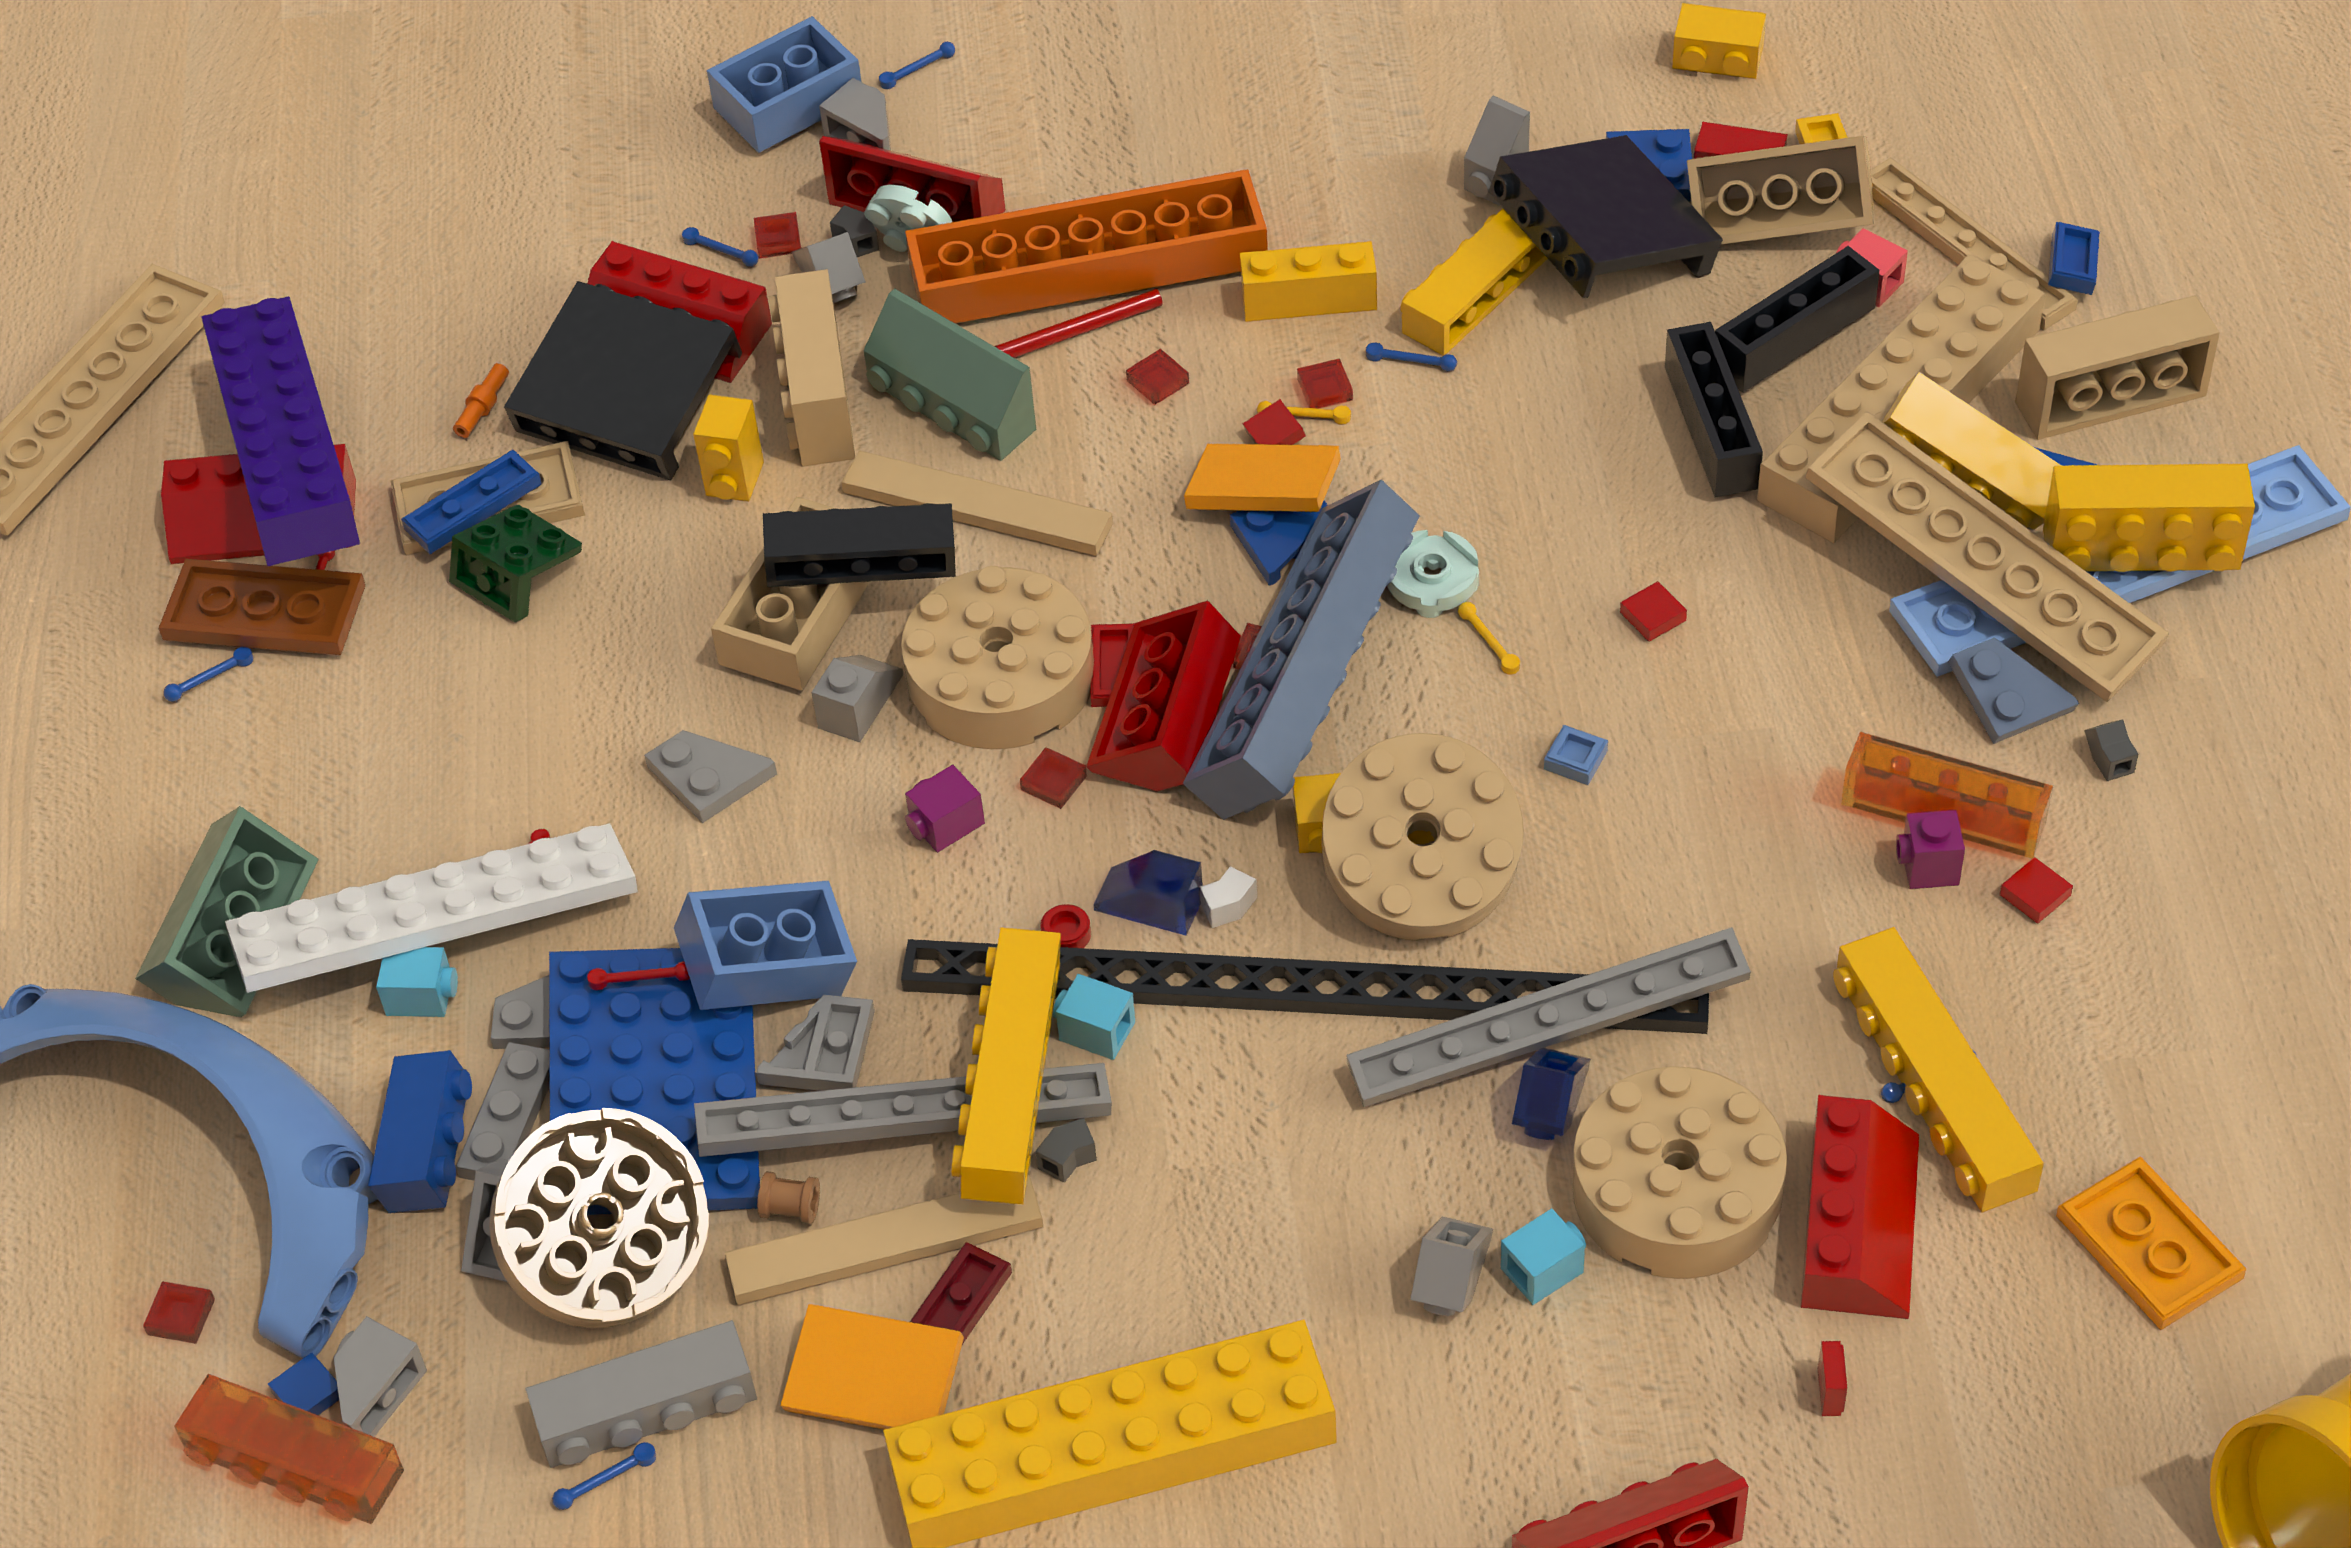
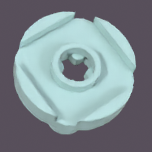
M884 185L878 188L864 213L865 217L885 235L883 238L884 243L891 249L899 252L907 250L906 230L953 222L951 217L932 199L927 206L915 199L918 194L917 191L899 185Z
M1421 530L1411 533L1413 540L1409 547L1401 554L1395 566L1397 573L1387 586L1391 594L1400 603L1409 608L1416 609L1417 613L1422 617L1435 618L1441 615L1444 610L1453 609L1467 601L1478 589V557L1474 547L1458 534L1443 531V537L1437 535L1428 536V530ZM1428 567L1431 570L1441 568L1442 570L1439 574L1429 575L1424 573L1423 568Z

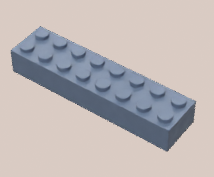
M1382 479L1321 509L1183 782L1190 791L1223 820L1243 811L1248 813L1258 805L1272 799L1280 800L1292 789L1295 783L1293 775L1300 761L1308 755L1313 743L1310 740L1317 726L1327 717L1330 711L1329 701L1334 691L1344 682L1347 676V671L1345 670L1351 656L1361 647L1364 641L1362 634L1368 621L1378 612L1381 606L1379 599L1384 588L1394 579L1397 573L1395 566L1401 554L1409 547L1413 540L1411 533L1420 515Z

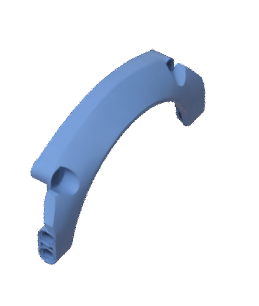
M33 984L23 985L15 990L3 1010L0 1006V1064L22 1054L51 1045L92 1040L128 1042L154 1048L181 1059L214 1084L229 1101L247 1128L259 1154L267 1182L271 1207L272 1249L269 1276L258 1319L259 1333L263 1338L302 1359L311 1352L317 1356L329 1340L355 1292L358 1276L353 1267L365 1254L368 1204L378 1200L368 1186L374 1155L349 1122L321 1092L283 1060L246 1036L206 1016L165 1002L117 992L83 989H44ZM360 1168L358 1179L349 1186L351 1174Z

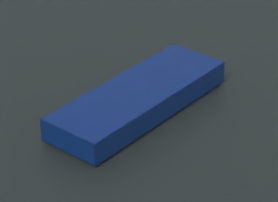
M512 449L403 517L401 520L404 530L429 554H432L451 542L453 535L486 520L542 484L540 475Z

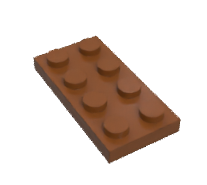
M185 559L158 629L162 639L166 641L341 655L366 584L362 573Z

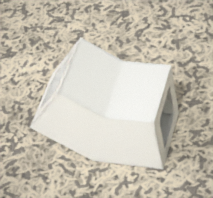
M1230 866L1219 881L1200 887L1201 906L1212 928L1239 920L1244 916L1257 899V880Z

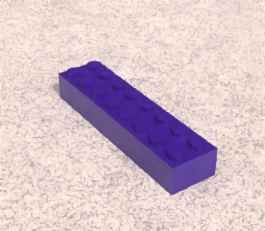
M290 297L279 299L267 298L257 304L235 309L223 308L212 314L201 316L267 566L359 545L360 540L350 498Z

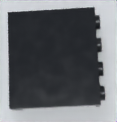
M1627 135L1500 156L1489 189V193L1582 298L1589 297L1596 275L1674 260H1681L1696 277L1708 275L1711 273L1723 238Z
M577 281L504 408L515 432L553 444L568 441L569 448L671 481L679 468L673 453L675 446L725 357L730 355L740 358L742 350L734 329L721 320H705L692 316L681 308L669 309L653 304L650 300L641 296L630 297L616 293L611 288L602 284L593 286Z

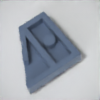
M1996 638L1957 652L1948 661L1993 744L2073 712L2079 704L2076 697Z

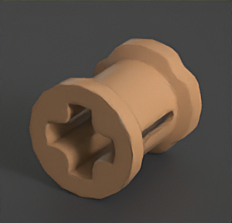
M766 1171L761 1179L757 1207L760 1218L769 1219L772 1214L799 1217L803 1223L812 1224L816 1218L819 1206V1179L817 1177H808L806 1181L777 1178L775 1172Z

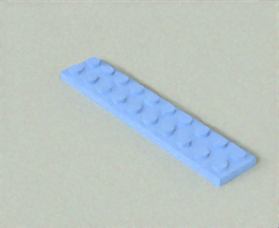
M2299 445L2248 464L2255 509L2243 560L2348 520L2351 509L2350 505ZM2214 570L2086 572L2128 603H2132ZM1943 580L1890 600L1889 612L1936 677L1952 671L1948 661L1953 654L1989 639L1996 638L2009 649L2026 643Z

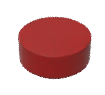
M1070 904L1058 905L1048 910L1042 917L1041 931L1061 933L1060 947L1085 948L1091 938L1090 919L1087 913L1080 907Z

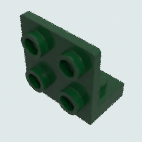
M514 505L452 536L449 582L516 623L528 616L531 578L581 553L582 542L532 513L529 509L521 505Z

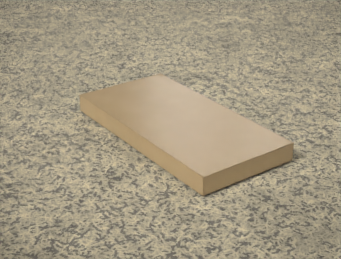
M568 441L517 452L539 473L542 484L494 515L514 505H521L549 523L585 516ZM501 456L390 480L405 555L426 550L404 530L401 519ZM452 541L449 542V543H447V544L444 545L443 547L451 546V545H452Z

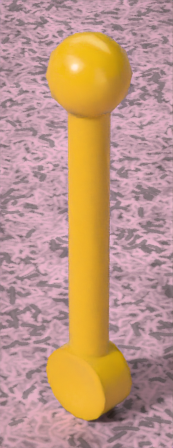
M1269 401L1260 402L1257 406V413L1272 403ZM1343 405L1335 407L1334 410L1287 407L1293 416L1328 418L1341 425L1347 424L1351 419V410Z
M1463 602L1458 608L1459 616L1471 622L1501 659L1502 671L1510 675L1516 674L1520 669L1519 657L1506 652L1476 615V607L1473 603Z

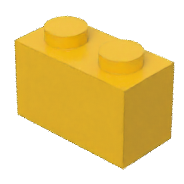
M1682 3L1674 35L1672 69L1756 79L1764 46L1766 13Z
M708 395L693 433L706 496L725 500L733 499L749 502L764 463L753 401Z

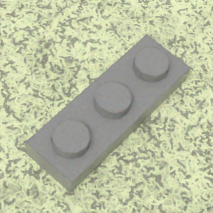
M508 1042L456 1165L459 1178L474 1181L476 1170L500 1158L510 1161L515 1151L529 1137L550 1086L549 1049Z

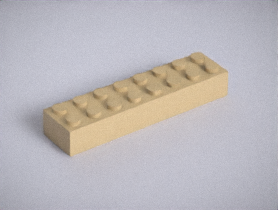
M1968 254L1760 464L1757 501L1834 544L1859 517L1806 479L1808 467L1866 411L1882 422L1906 383L1918 372L1969 404L2024 347L2025 339L2034 337L2039 332L2045 292Z

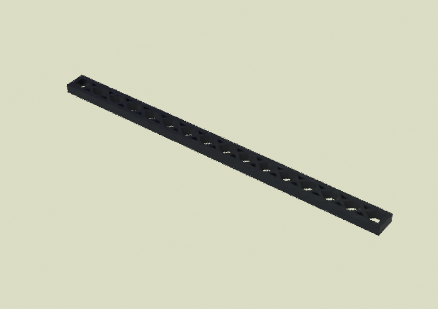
M908 939L901 977L903 991L980 995L981 986H991L992 977H985V974L982 976L971 975L967 969L977 962L986 963L988 947H997L998 944ZM1060 947V969L1055 999H1057L1062 990H1069L1073 983L1066 974L1075 968H1086L1091 973L1088 976L1089 978L1133 993L1134 1004L1453 1020L1517 999L1525 991L1538 992L1589 974ZM918 959L938 960L943 965L933 973L916 972ZM1125 970L1136 971L1141 976L1131 984L1120 983L1115 978ZM1174 973H1185L1191 980L1182 986H1171L1165 979ZM1225 975L1235 976L1241 981L1232 989L1220 988L1215 983ZM1274 978H1285L1291 985L1283 991H1271L1265 984ZM1323 981H1335L1341 988L1333 994H1322L1315 987ZM1374 983H1381L1387 985L1391 991L1383 997L1371 996L1366 989ZM1424 986H1435L1442 993L1434 999H1422L1416 992ZM1476 988L1486 989L1492 996L1485 1002H1473L1467 994ZM1709 993L1689 999L1698 1000V1013H1681L1668 1006L1605 1027V1029L1707 1034Z

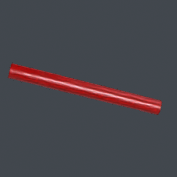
M1154 289L994 347L1016 358L1162 306V297L1158 289Z

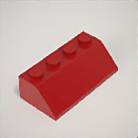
M822 136L819 141L830 205L841 208L845 205L865 213L871 198L876 194L878 188L884 185H899L917 191L918 194L915 199L927 206L931 199L938 203L949 214L953 222L1001 214L1006 210L1002 178L847 139Z
M611 241L590 270L587 284L593 286L602 284L611 288L616 293L630 297L641 296L650 300L653 304L669 309L681 308L692 316L709 321L713 319L721 320L732 327L742 350V355L740 358L730 355L725 357L714 377L718 380L732 383L772 325L766 287L614 241Z
M336 444L334 448L354 515L355 474L346 445ZM238 454L164 461L161 499L168 557L171 564L184 563L185 559L212 561L265 556Z
M1208 600L1134 624L1086 766L1092 773L1154 791L1184 785L1183 782L1215 720L1241 635Z
M1818 1095L1813 1131L1801 1308L1909 1319L1919 1134L1872 1100Z
M1713 1459L1700 1465L1695 1462L1688 1463L1677 1468L1671 1476L1652 1483L1646 1481L1634 1483L1625 1488L1620 1495L1599 1503L1594 1500L1586 1501L1573 1508L1569 1514L1551 1521L1536 1520L1521 1528L1518 1533L1512 1535V1548H1723L1742 1541L1749 1486L1743 1476L1718 1459Z

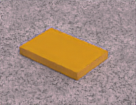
M1207 444L1184 494L1186 509L1318 512L1341 460L1339 446Z
M2141 1156L2058 1206L2056 1217L2160 1330L2244 1279L2246 1268Z
M808 1304L780 1406L788 1412L883 1430L942 1415L945 1412L964 1336L960 1331Z

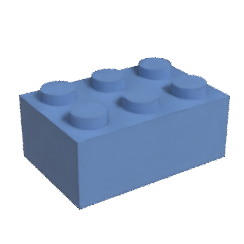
M813 16L707 70L713 108L758 153L821 121L819 105L852 78L862 82L859 60Z
M829 881L688 892L674 925V931L700 1010L818 999L823 995L842 996L857 963Z

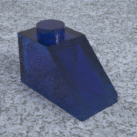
M1153 850L1111 867L1095 900L1094 911L1187 936L1201 905L1200 887L1203 886L1201 862Z
M1547 1048L1539 1049L1523 1065L1512 1124L1525 1127L1524 1133L1537 1139L1554 1140L1555 1135L1563 1136L1571 1127L1591 1059Z

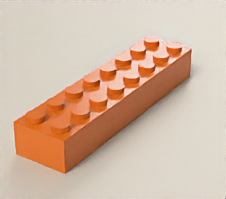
M1248 169L905 231L910 269L918 302L953 323L1241 272L1240 253L1268 250L1267 227Z

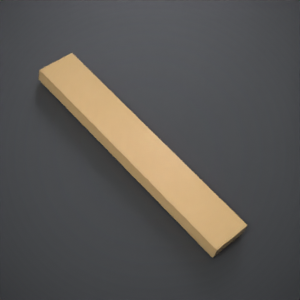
M1890 157L1871 169L1873 200L1959 265L1968 254H1971L2045 292L2040 324L2042 330H2046L2076 310L2078 299L2066 289L2048 286L2049 277L1893 158Z
M861 450L858 451L841 482L843 493L894 506L952 503L953 521L1093 556L1098 555L1113 525L1111 512Z
M1028 1175L1024 1205L961 1199V1193L728 1251L725 1252L736 1302L737 1305L960 1249L965 1242L976 1245L1043 1227V1219L1030 1175Z

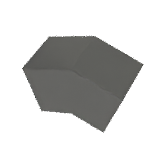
M844 205L830 221L832 237L848 232L857 257L878 251L877 231L872 222L865 217L864 212Z
M2124 720L2111 721L2084 730L2092 758L2106 781L2135 773L2139 754L2128 737Z
M1084 1118L1054 1127L1036 1150L1039 1170L1065 1183L1076 1167L1097 1161L1095 1142Z

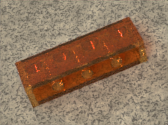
M1860 732L1846 766L1841 804L1901 822L1906 821V814L1957 810L1964 840L2033 859L2047 822L2053 786Z
M207 1374L174 1425L184 1446L183 1451L192 1461L206 1467H211L214 1463L230 1469L237 1478L248 1484L257 1485L261 1481L274 1486L283 1496L292 1501L303 1503L307 1499L323 1505L327 1512L344 1521H351L352 1518H356L372 1525L404 1472L394 1444L211 1374Z

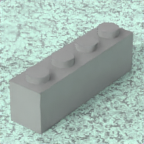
M733 1320L525 1388L550 1468L561 1464H576L585 1460L591 1454L612 1447H627L635 1444L643 1437L667 1429H682L694 1420L718 1412H733L741 1408L745 1403L757 1400L752 1376Z

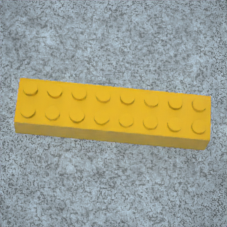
M1305 1319L883 1430L890 1465L912 1548H945L1337 1443L1336 1411Z

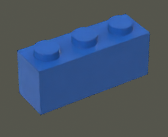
M451 1050L394 1056L368 1184L388 1213L445 1208L447 1205L450 1186H453L456 1180V1166L454 1162L457 1146L464 1137L463 1114L465 1103L472 1094L470 1074L466 1069H463Z

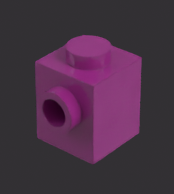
M953 764L931 778L921 780L913 789L905 793L908 808L905 821L909 830L916 839L920 841L925 839L937 853L985 824L981 794Z
M1957 810L1906 814L1904 834H1897L1896 854L1898 863L1905 865L1909 889L1958 886L1960 884L1965 846Z

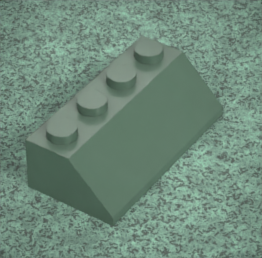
M897 289L892 290L888 294L864 348L868 382L876 390L886 392L903 402L909 410L920 412L935 421L944 431L953 432L965 439L976 450L986 452L1002 461L1037 430L1030 367Z
M241 806L211 824L135 979L178 1006L236 1017L246 1015L256 991L249 993L246 991L228 937L225 921L239 918L249 912H262L290 905L294 901L300 900L319 859Z

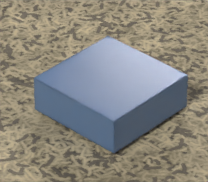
M1563 725L1544 758V770L1589 785L1608 751V740Z

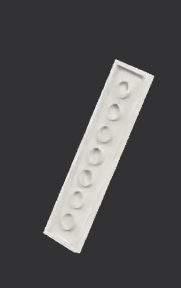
M609 823L601 826L585 827L578 832L554 838H541L533 843L507 850L490 851L483 856L456 863H443L436 868L408 875H395L388 880L361 887H348L340 892L314 899L297 900L290 905L262 912H249L239 918L227 920L225 924L246 991L249 993L636 893L638 890L635 874Z

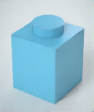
M423 947L382 958L376 988L386 1016L445 1017L449 997H455L457 993L458 975L456 968L450 967L444 947Z
M1077 974L1069 990H1062L1054 1004L1053 1017L1057 1019L1059 1041L1114 1060L1136 1022L1133 993Z
M1551 1208L1501 1240V1270L1532 1305H1535L1584 1273L1585 1239L1575 1224L1570 1221L1565 1223Z

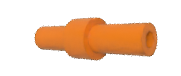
M494 364L482 384L473 387L465 400L466 408L453 426V431L458 436L467 438L481 416H487L497 402L496 394L509 375V370L504 365Z

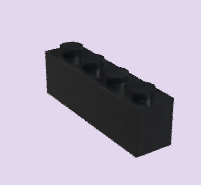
M1847 246L1716 329L1715 333L1737 388L1744 393L1873 310L1876 305L1880 270L1851 247Z
M1706 322L1668 329L1665 370L1714 496L1720 497L1757 490L1763 451L1712 323Z
M952 503L763 513L764 560L767 587L956 577Z

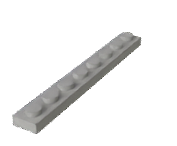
M1731 927L1347 1054V1064L1363 1107H1367L1749 980L1751 971Z
M1096 1063L1044 1069L1036 1123L1111 1115L1112 1102L1105 1064ZM965 1076L694 1103L699 1157L958 1131L961 1105H971L972 1095L965 1094Z

